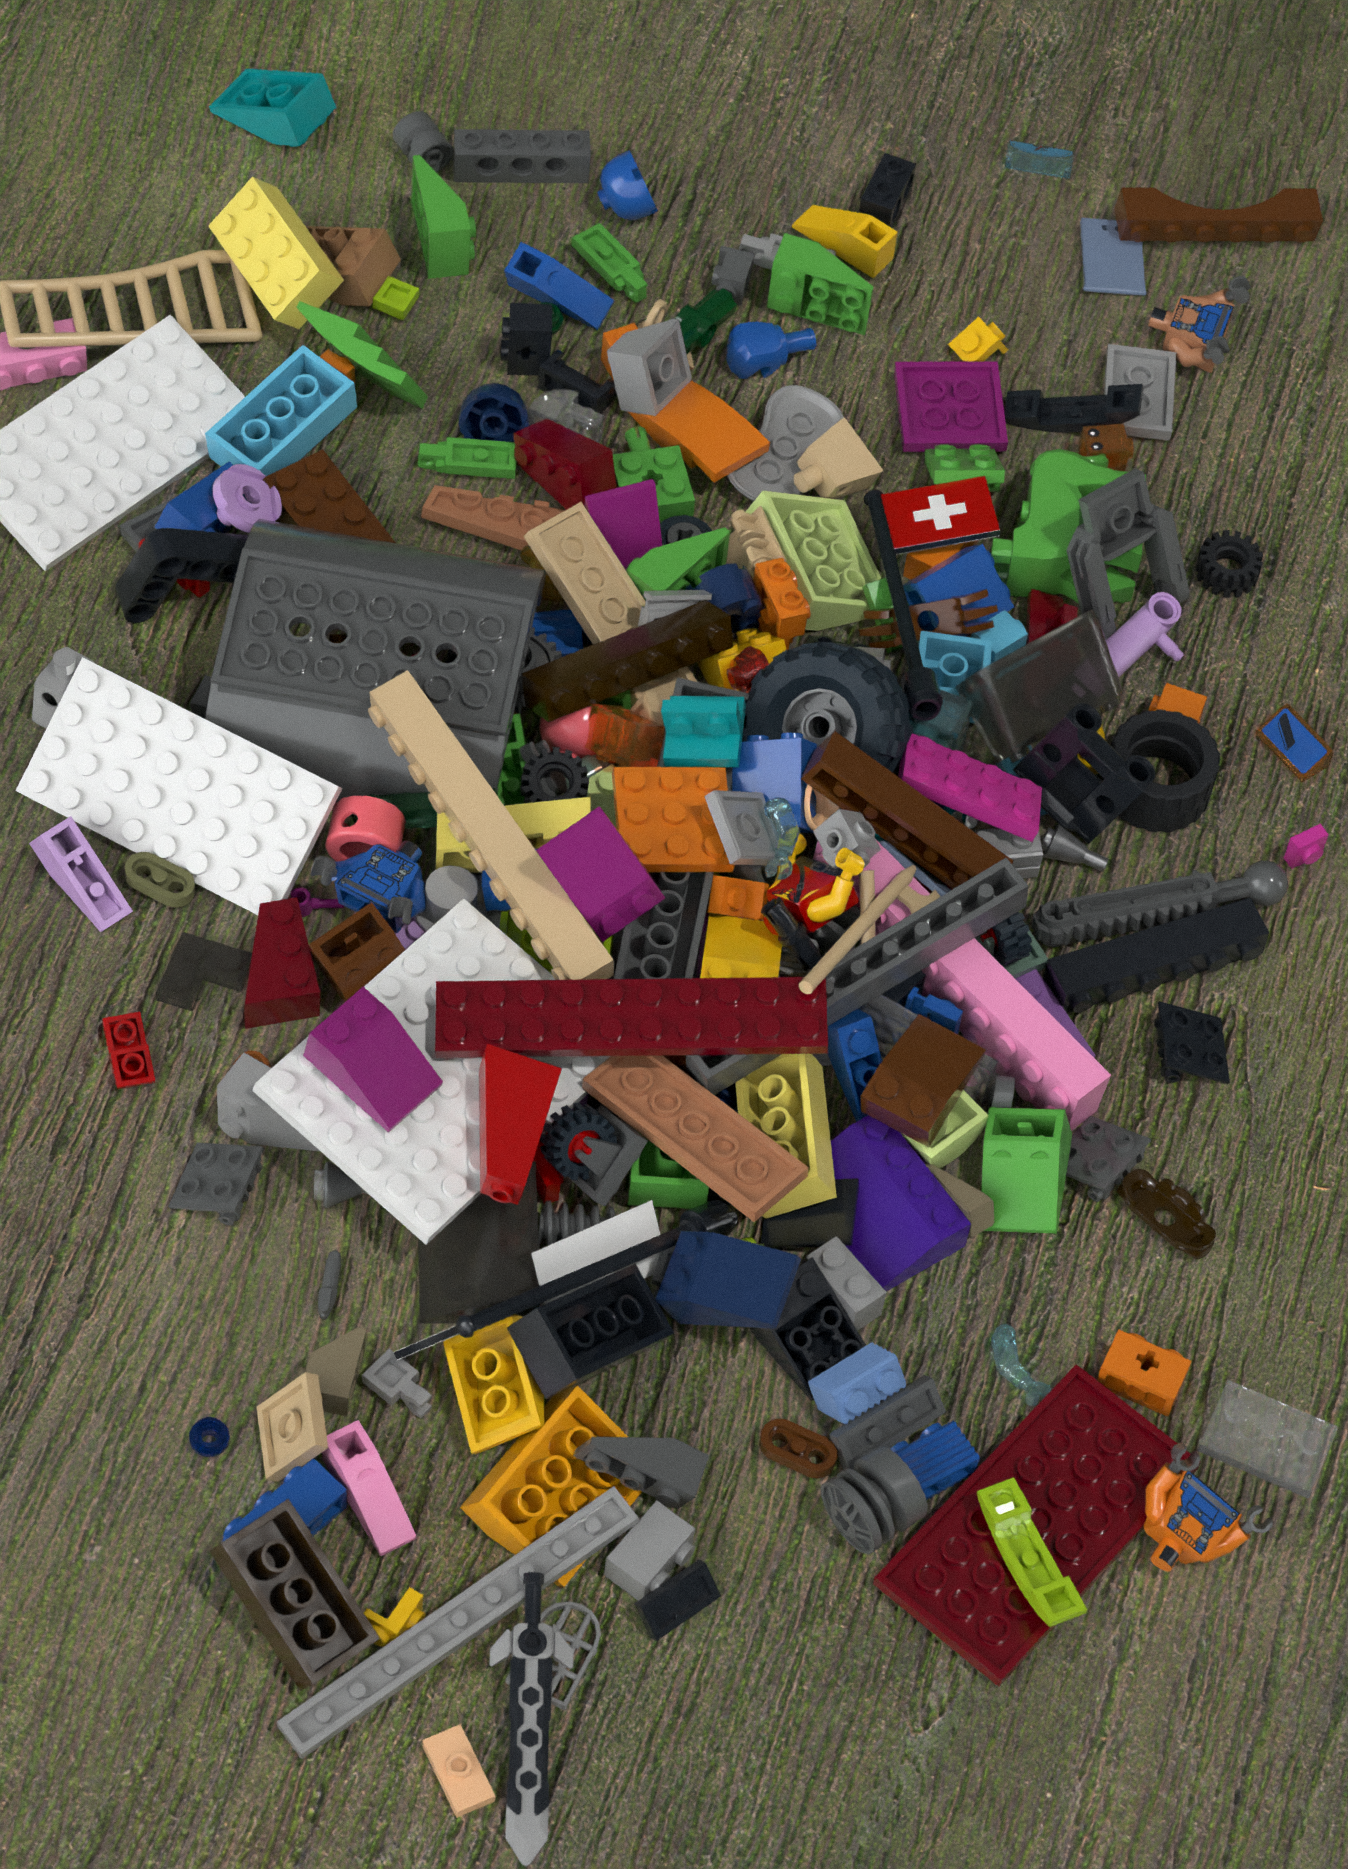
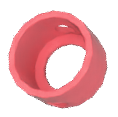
M370 796L342 798L334 804L325 848L329 856L336 862L367 852L372 846L379 844L396 852L402 843L406 819L395 805L379 798ZM352 814L357 815L358 820L353 826H349L344 822L348 816Z

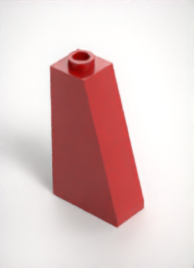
M487 1044L479 1067L480 1193L489 1195L493 1200L500 1203L510 1202L516 1205L519 1204L562 1068Z

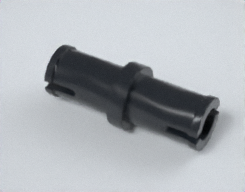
M781 897L774 898L764 905L761 913L778 933L780 944L783 947L789 948L804 971L811 970L824 955L819 952L806 934L807 927L803 922H797L783 903Z

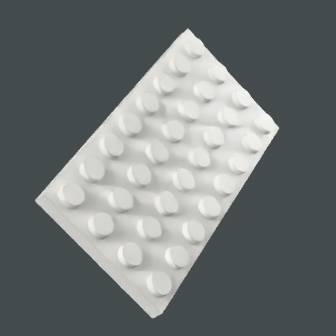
M171 315L167 316L0 430V522L46 572L208 459L209 454L205 433L244 399L245 396Z
M83 657L16 789L17 792L66 817L71 816L75 822L136 853L150 852L187 870L192 874L196 884L258 915L260 903L288 898L342 790L341 787Z

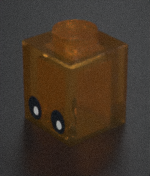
M1124 424L1083 426L1078 451L1082 456L1105 454L1109 461L1107 468L1126 471L1128 459L1133 458L1134 446L1132 438H1127Z

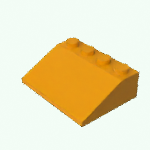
M576 1385L554 1395L544 1407V1426L519 1436L460 1508L487 1536L516 1555L613 1486L629 1506L633 1504L642 1491L625 1487L619 1479L605 1472L591 1470L584 1461L573 1456L575 1450L592 1437H628ZM585 1561L553 1583L560 1588L565 1587Z

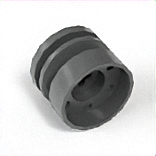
M879 1445L855 1461L854 1470L845 1468L837 1474V1477L834 1476L821 1485V1497L830 1519L850 1545L867 1555L879 1549L882 1543L885 1544L893 1539L895 1530L902 1532L927 1515L928 1505L919 1481L909 1466L895 1452L885 1446Z

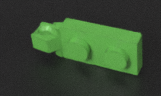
M600 223L572 237L571 246L612 288L614 287L618 292L624 290L626 296L635 303L647 298L646 287L648 284L643 280L644 274L640 270V263Z
M447 437L446 441L438 442L437 444L420 443L418 467L436 470L440 473L444 472L445 474L515 479V442Z

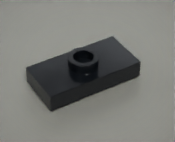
M698 1559L659 1588H656L634 1603L649 1637L658 1641L720 1598L721 1594L706 1562Z

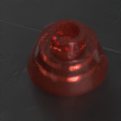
M748 646L731 660L730 668L727 669V678L733 689L749 693L753 678L760 669H764L769 665L764 653L758 648Z

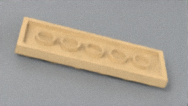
M582 502L531 529L523 536L593 645L638 627L641 606H645L646 601ZM688 666L630 689L631 704L633 706L645 692L657 694L660 707L662 708V701L670 700V696L673 695L677 677L696 682L697 680Z

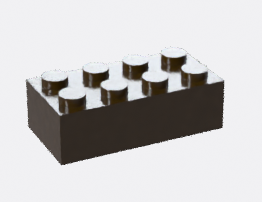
M289 1499L209 1551L300 1691L315 1684L380 1639Z

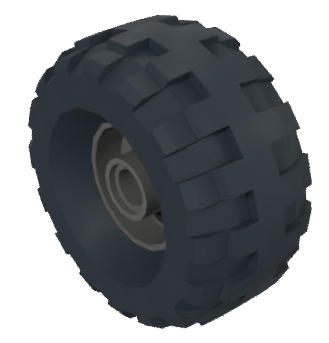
M816 642L801 644L799 647L785 650L775 656L773 661L764 669H760L751 681L752 687L749 691V698L745 699L746 709L742 742L747 741V736L765 735L769 736V740L781 739L782 733H801L804 739L816 743L818 747L836 731L896 775L899 773L900 761L913 731V726H910L908 711L911 708L907 701V695L902 692L897 682L898 678L887 666L878 661L875 656L859 648L840 643ZM828 723H829V726H830V727H829V732H827V725H828Z

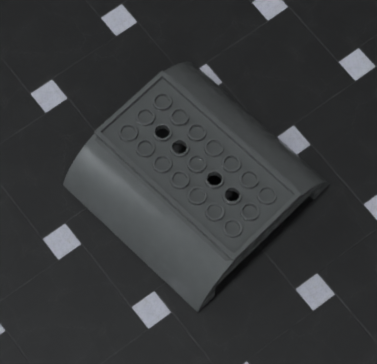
M258 519L252 526L245 546L242 548L211 677L205 719L341 787L342 790L336 802L350 796L379 798L395 805L403 813L406 821L437 827V812L428 798L430 792L424 783L418 785L414 781L408 769L410 764L405 756L398 757L388 741L390 735L384 727L378 728L372 721L368 712V708L371 707L369 692L408 670L498 796V785L521 682V673L523 672L536 606L541 605L547 572L542 569ZM297 623H304L311 628L310 632L303 637L294 636L290 629ZM333 630H342L347 634V638L341 643H332L326 636ZM406 643H414L421 650L417 655L408 657L400 652V648ZM449 649L456 653L457 658L451 663H442L436 658V655L442 650Z

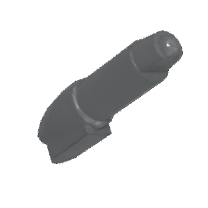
M333 1250L328 1255L322 1285L319 1289L318 1312L321 1319L328 1318L337 1298L338 1292L336 1290L341 1268V1253L337 1250Z

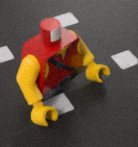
M787 829L780 830L778 835L783 848L786 850L787 860L778 866L776 879L767 889L766 896L768 901L781 897L783 903L797 922L801 921L807 927L806 933H812L859 902L853 887L854 881L851 879L852 876L862 872L865 864L862 857L847 848L840 849L836 855L835 864L839 867L837 869L805 856H800L795 860L796 855L805 849L806 839L796 830H793L792 833ZM764 917L763 921L766 928L772 934L778 935L767 918Z

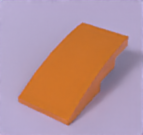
M690 381L656 416L628 412L641 427L646 429L647 433L661 448L679 445L683 461L691 469L698 466L714 483L769 451L770 442L748 420L725 401L693 381Z

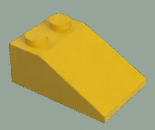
M709 913L700 978L778 977L782 945L778 941L779 935L772 934L766 928L764 921Z
M517 1314L474 1331L471 1338H464L459 1334L443 1341L471 1454L474 1455L544 1426V1395L507 1330V1327L522 1318V1316Z

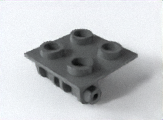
M1089 1116L1072 1135L1066 1176L1088 1184L1089 1190L1087 1194L1093 1201L1106 1200L1110 1196V1192L1115 1188L1114 1184L1120 1185L1123 1177L1130 1173V1170L1137 1162H1141L1144 1159L1145 1147L1151 1142V1139Z
M196 1143L168 1207L170 1209L218 1212L220 1215L218 1219L221 1223L229 1226L233 1225L234 1221L240 1219V1212L243 1207L242 1202L248 1201L250 1196L248 1192L253 1190V1182L257 1173L262 1169L260 1162L264 1148L262 1146Z

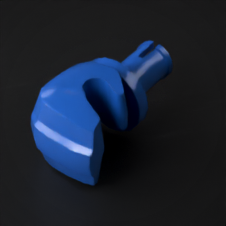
M741 323L730 332L727 343V364L739 379H747L758 370L766 378L780 368L781 365L786 364L788 354L814 350L816 337L812 328L784 334L779 325H773L772 323Z

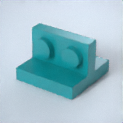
M670 696V700H663L661 713L666 731L663 754L664 765L667 767H739L746 709L745 698L728 696Z

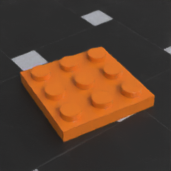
M725 767L613 768L612 782L616 828L648 872H733L735 865L729 863L705 796L713 790L728 791Z

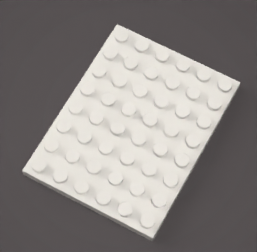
M462 899L364 986L395 1015L443 1081L442 1086L393 1130L388 1133L303 1056L308 1037L254 1083L253 1087L255 1094L426 1245L481 1194L479 1067L482 1058H436V981L555 980L551 973L465 899ZM610 1056L529 1057L562 1068L545 1122L552 1125L555 1120L550 1116L554 1112L561 1116L563 1114L561 1107L567 1105L572 1109L573 1103H579L588 1094L582 1088L583 1078ZM544 1129L542 1130V1134L547 1133Z

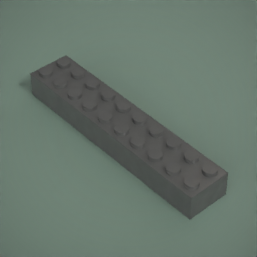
M677 677L672 696H728L748 699L749 693ZM666 731L664 732L657 767H667L663 761ZM725 767L727 788L730 791L733 767ZM649 872L665 896V899L623 927L613 979L693 978L714 872Z

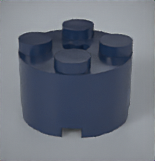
M730 563L715 567L699 576L701 583L694 589L691 583L686 587L685 590H705L712 594L711 600L708 601L730 615L732 633L760 626L758 619L761 617L760 612L765 609V604L746 566L743 565V568L739 569L736 563Z

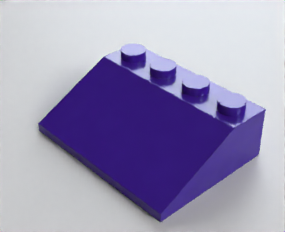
M868 1115L847 1127L831 1140L835 1179H859L852 1246L846 1247L886 1292L966 1246L971 1227L970 1221L899 1131Z

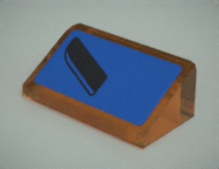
M1288 703L1277 710L1255 732L1302 783L1330 765L1333 756L1332 748Z

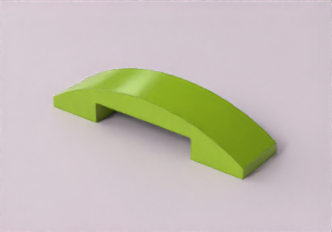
M1015 1478L977 1491L981 1509L995 1543L1014 1580L1039 1617L1049 1627L1086 1614L1087 1608L1070 1577L1063 1578L1031 1520L1032 1509Z

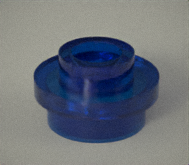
M214 1417L200 1419L192 1426L189 1433L191 1448L194 1452L204 1457L220 1455L227 1449L230 1442V1433L227 1426ZM212 1435L216 1437L217 1440L208 1443L204 1442L202 1439L205 1436Z

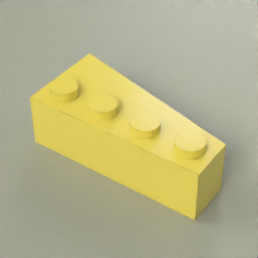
M591 797L505 805V808L532 846L537 849L589 814ZM437 813L435 870L450 865L460 866L469 872L482 873L472 863L469 857L471 850L464 841L459 843L454 838L448 826L450 820L445 813Z

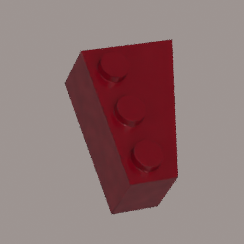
M547 418L513 433L515 442L514 456L517 460V465L566 510L580 502L584 505L585 496L617 488L611 448Z
M297 897L260 903L244 1004L245 1029L320 1016V989Z

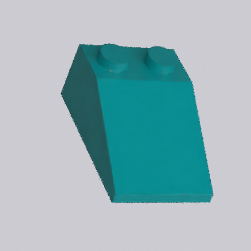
M248 68L209 106L211 113L272 144L289 145L291 147H298L304 144L317 127L322 125L326 118L337 108L322 73Z

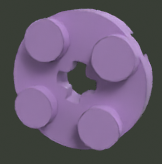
M235 464L228 470L223 471L215 479L213 498L218 508L217 517L224 525H233L244 532L250 533L252 526L258 519L275 522L281 515L282 502L279 492L275 486L271 489L263 481L266 476L258 469L245 464Z

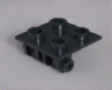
M1159 1001V1012L1154 1020V1026L1157 1028L1158 1035L1156 1040L1159 1047L1158 1056L1163 1058L1161 1060L1160 1074L1165 1078V1081L1168 1083L1178 1082L1180 1075L1187 1073L1229 1084L1230 1079L1221 1018Z

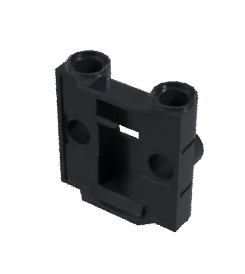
M1079 703L1019 762L1013 771L1020 778L1028 779L1035 785L1042 787L1041 808L1063 828L1069 831H1076L1090 844L1153 782L1155 769L1148 759L1140 755H1132L1125 760L1097 732L1102 725L1099 712L1087 703ZM1079 753L1104 779H1099L1078 759L1077 754Z

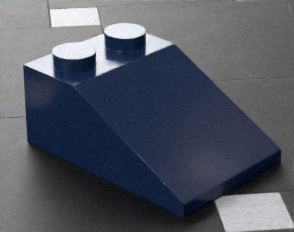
M681 1231L655 1300L679 1324L776 1329L801 1258L792 1253L714 1232Z

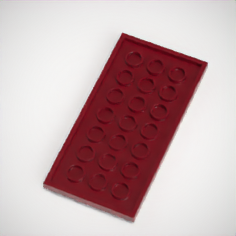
M1076 1364L874 1577L873 1585L1000 1687L1055 1625L1049 1627L1039 1617L1014 1580L986 1522L977 1497V1491L1015 1478L1032 1509L1031 1520L1063 1578L1069 1576L1080 1597H1082L1144 1529L1147 1519L1145 1514L1146 1487L1165 1463L1173 1461L1171 1450L1178 1443ZM1186 1450L1180 1460L1188 1459L1191 1453ZM1201 1461L1199 1462V1465L1191 1471L1193 1474L1199 1469Z

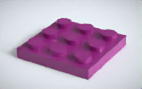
M998 361L895 362L894 378L903 452H925V449H935L936 445L941 444L952 445L956 449H969L971 445L982 444L989 446L990 449H995V451H1007L1008 438Z

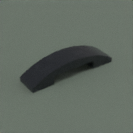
M1143 384L1109 385L1107 395L1044 398L1041 389L1007 391L1004 409L1005 422L1021 428L1047 432H1084L1090 429L1099 430L1113 427L1140 416L1144 387Z

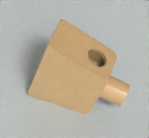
M844 417L805 450L797 461L801 471L796 473L793 479L795 486L802 493H806L814 488L821 498L836 499L871 487L883 472V469Z

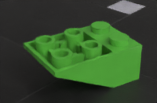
M784 233L772 265L767 308L837 327L848 332L865 335L874 287L818 242Z
M989 1107L983 1143L981 1192L994 1201V1224L984 1231L1057 1234L1072 1140V1131L1066 1111L1061 1109Z

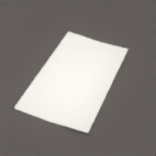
M652 1200L531 1253L539 1286L661 1235ZM659 1253L636 1262L644 1279L653 1275ZM619 1269V1270H617V1271H615V1272H612V1273H610V1274H608V1275H605V1276H603V1277H601V1278H598V1279H596V1280H594V1281H591V1282H589V1283H587V1284H584V1285H582V1286H580V1287H577V1288H575V1289H573V1290H570V1291H568V1292H566V1293H563V1294L558 1295V1296H556V1297H554V1298H551V1299H549V1300H547V1301H544V1303L547 1304V1303H549V1302H551V1301H554V1300H556V1299H558V1298H560V1297H562V1296H565V1295H567V1294H569V1293H571V1292H573V1291H576V1290H578V1289H580V1288H582V1287H585V1286H587V1285H589V1284H591V1283H593V1282H596V1281H598V1280H600V1279H602V1278H604V1277H607V1276H609V1275H611V1274H613V1273H616V1272H618V1271H620V1270H622V1269Z

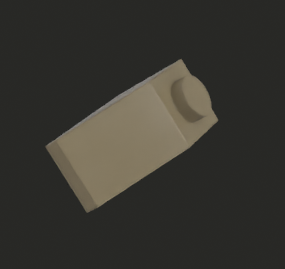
M357 1327L310 1353L307 1367H299L297 1378L305 1372L318 1375L324 1412L348 1416L366 1349L367 1328Z

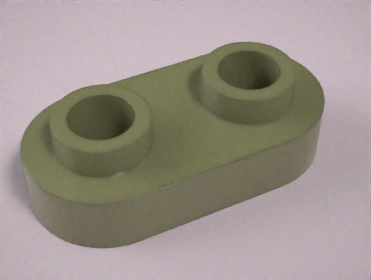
M150 852L135 853L125 863V880L131 888L169 907H183L193 900L195 881L192 874L187 870ZM145 873L149 876L146 878H142L139 875ZM172 890H180V891H182V892L172 893L171 891H172Z

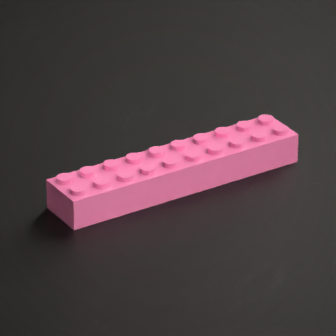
M817 841L813 859L828 864L822 855L823 849L819 841ZM878 841L877 843L881 850L870 859V863L863 869L874 870L875 899L897 874L905 869ZM858 874L856 876H852L851 880L854 881L853 887L859 899V902L856 904V906L860 908V887ZM913 877L912 882L908 886L921 895H930ZM896 898L875 922L876 935L911 915L910 909ZM975 938L922 969L926 977L921 996L928 997L931 994L939 999H946L957 1008L963 1010L959 1031L965 1039L986 1049L984 1056L989 1060L991 1067L996 1073L1015 1077L1016 1092L1023 1100L1030 1101L1036 1109L1065 1110L1071 1131L1097 1112L1111 1074Z

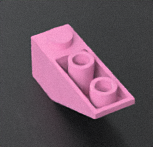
M357 1420L328 1434V1448L322 1452V1460L331 1475L347 1489V1501L380 1557L417 1539L381 1457L360 1421Z

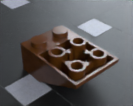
M372 902L309 944L314 962L344 1003L405 951L394 931Z

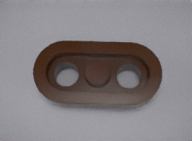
M782 1418L773 1419L762 1428L759 1445L762 1453L770 1460L810 1478H823L833 1471L837 1459V1449L830 1439ZM781 1440L786 1446L777 1447L773 1444V1441ZM818 1457L822 1460V1463L814 1464L809 1458Z

